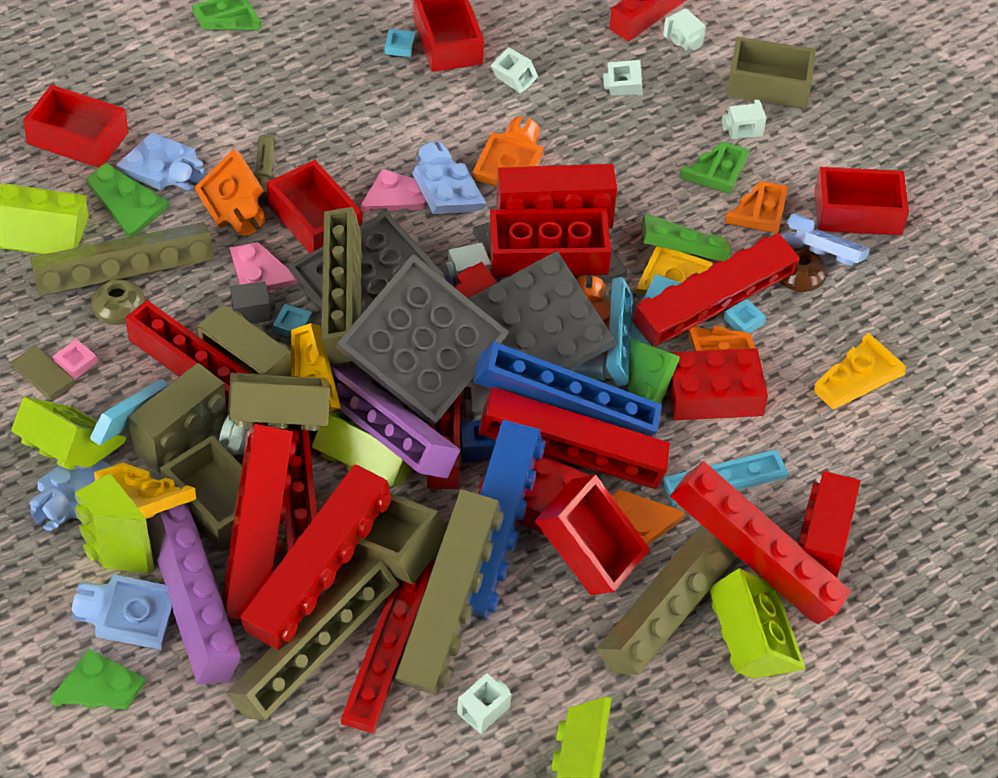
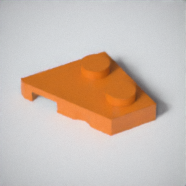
M760 181L753 187L751 193L746 194L740 199L739 205L733 211L729 210L726 213L725 223L779 233L788 186Z
M714 325L713 330L696 326L687 330L692 351L755 348L751 333L738 330L731 331Z
M621 489L611 495L648 546L681 522L685 516V513L681 510Z

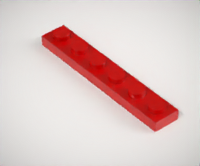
M434 560L430 561L413 584L395 577L399 585L387 597L342 713L341 725L374 734L406 649L435 564Z

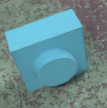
M389 28L385 43V54L411 57L415 43V31Z
M745 299L725 311L723 319L735 331L751 333L765 324L766 316L748 299Z
M284 304L273 324V333L291 338L292 329L312 322V312Z

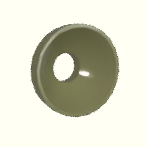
M114 279L100 285L95 290L91 299V308L93 314L102 322L120 325L126 324L125 317L146 300L142 289L137 284L127 280ZM117 288L125 291L121 297H111L108 295L111 290Z

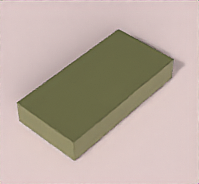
M36 345L11 362L12 367L51 402L75 385V380Z

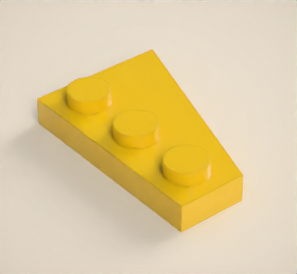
M656 246L638 283L636 293L646 294L655 274L683 283L693 273L700 274L708 270L713 263L680 251Z
M309 323L292 329L291 376L326 378L330 386L329 412L341 409L329 358L322 342L321 326Z
M867 333L862 338V343L856 348L852 347L847 352V357L840 364H835L815 383L814 392L828 406L835 409L905 375L906 366L870 333Z
M124 462L94 472L95 481L111 473L146 519L153 517L156 513L196 500L194 487L186 485L181 489L175 486L174 480L166 477L156 480L151 478L149 471Z

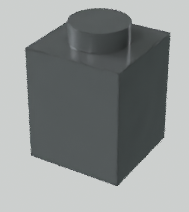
M265 281L230 286L233 311L236 310L241 313L245 320L250 323L271 321V310H276L273 292H267Z

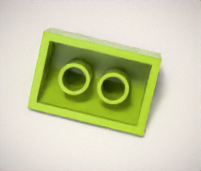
M0 184L1 249L48 254L78 247L89 218L86 195Z
M26 396L22 398L11 432L22 438L21 443L33 448H39V454L48 458L58 459L57 465L71 470H75L76 466L92 467L124 444L127 438L119 433L103 444L98 445L91 440L92 432L98 420L73 406Z
M342 411L329 412L328 426H320V430H318L312 444V448L320 451V456L332 462L339 460L348 465V470L354 464H357L388 480L389 488L403 484L413 470L410 465Z
M109 473L76 491L78 506L75 507V512L82 522L79 530L86 541L83 544V549L92 562L98 560L102 567L107 569L144 574L152 573L154 565L146 518L112 474Z
M740 568L712 585L709 589L713 599L711 602L712 608L718 615L722 627L721 635L727 643L731 654L730 663L737 673L755 679L806 669L778 591L765 580Z
M605 696L569 707L566 721L559 720L556 741H562L561 751L554 750L551 771L557 772L556 778H600L612 697Z

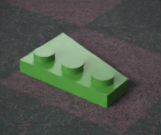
M104 163L86 178L89 188L108 209L117 224L122 227L127 237L136 236L169 208V201L107 163Z
M646 213L643 215L642 234L644 243L721 261L729 259L731 252L729 242L723 237L707 235Z

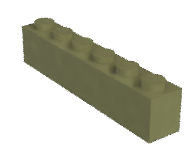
M353 207L324 212L322 342L330 364L352 361L335 346L361 316V230Z
M205 222L30 257L39 296L215 259L210 231Z
M460 489L396 675V680L399 684L436 696L440 688L445 689L451 675V669L447 668L451 656H457L461 646L462 637L458 636L461 625H467L472 613V606L469 605L472 593L477 594L479 592L483 579V574L479 573L483 561L488 562L492 554L493 543L490 542L494 530L499 531L503 521L504 512L500 511L501 508L498 500Z
M700 525L596 648L606 665L615 674L639 675L737 556L704 526Z
M360 559L317 601L314 610L309 615L303 617L291 641L285 642L279 651L271 647L225 692L243 716L248 719L265 721L390 595L399 584L381 559Z

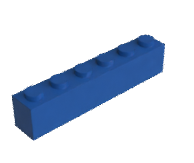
M493 342L479 355L474 383L490 389L495 387L650 437L657 433L662 404L497 342Z
M502 420L480 492L482 496L498 500L501 508L500 511L504 512L499 531L494 530L490 542L493 543L491 557L488 562L483 561L479 572L483 574L481 587L477 594L472 593L469 605L472 606L471 616L484 620L488 619L490 612L495 613L500 598V594L496 593L499 581L504 582L509 568V563L505 562L508 550L514 551L518 532L514 530L517 520H523L525 516L527 501L523 500L526 490H532L534 486L536 471H533L536 459L541 460L545 449V441H542L540 429Z

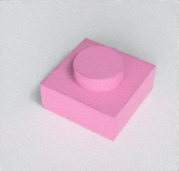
M77 339L53 356L54 362L74 380L98 363L97 356Z

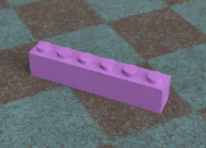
M330 364L341 407L340 411L418 473L448 478L460 452L458 447L357 370Z
M185 503L156 513L151 517L147 530L164 583L167 585V593L170 597L197 684L229 682L241 656L189 505Z

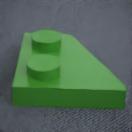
M207 0L192 5L193 14L202 29H262L261 20L247 0Z
M722 142L715 146L711 152H706L698 157L696 164L691 167L686 165L682 167L680 178L731 194L748 159L749 149Z
M631 339L628 392L661 404L680 357Z
M89 649L50 700L55 706L80 704L83 707L97 708L99 706H107L112 709H127L146 684V679Z

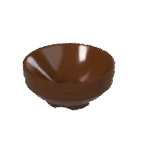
M793 249L799 257H805L811 263L809 265L797 264L794 274L781 280L780 283L786 288L798 292H809L818 289L826 280L827 268L825 262L819 255L811 252L809 249Z

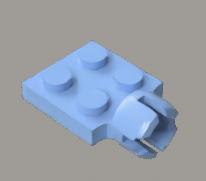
M150 133L116 165L118 171L131 179L159 190H163L168 185H174L185 191H196L194 189L195 186L187 182L191 181L198 184L206 175V171L202 167L204 163L196 158L194 148L155 133Z
M433 141L429 142L419 149V156L416 157L418 165L415 166L412 174L433 214L475 212L484 209L486 202L465 163L459 164L454 162L447 147L439 141L436 142V145Z
M792 213L786 222L790 228L797 230L796 232L782 234V237L791 248H805L809 245L811 252L824 256L826 253L837 255L836 260L847 265L859 263L868 256L870 248L814 229V220Z
M100 460L90 468L76 466L75 470L61 466L54 468L38 480V490L41 493L30 500V513L39 526L48 518L51 519L50 522L43 526L45 530L51 531L70 518H78L75 512V507L78 506L75 492L95 481V471L110 467V465Z
M112 574L108 584L79 583L76 591L80 592L74 595L72 602V618L77 621L94 624L96 626V638L162 650L173 611L170 597L167 593V585Z

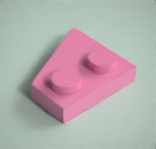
M382 169L363 200L361 211L370 212V209L387 208V211H399L401 209L423 210L427 202L414 178Z
M259 242L230 247V255L239 285L265 281L267 291L298 285L289 269Z

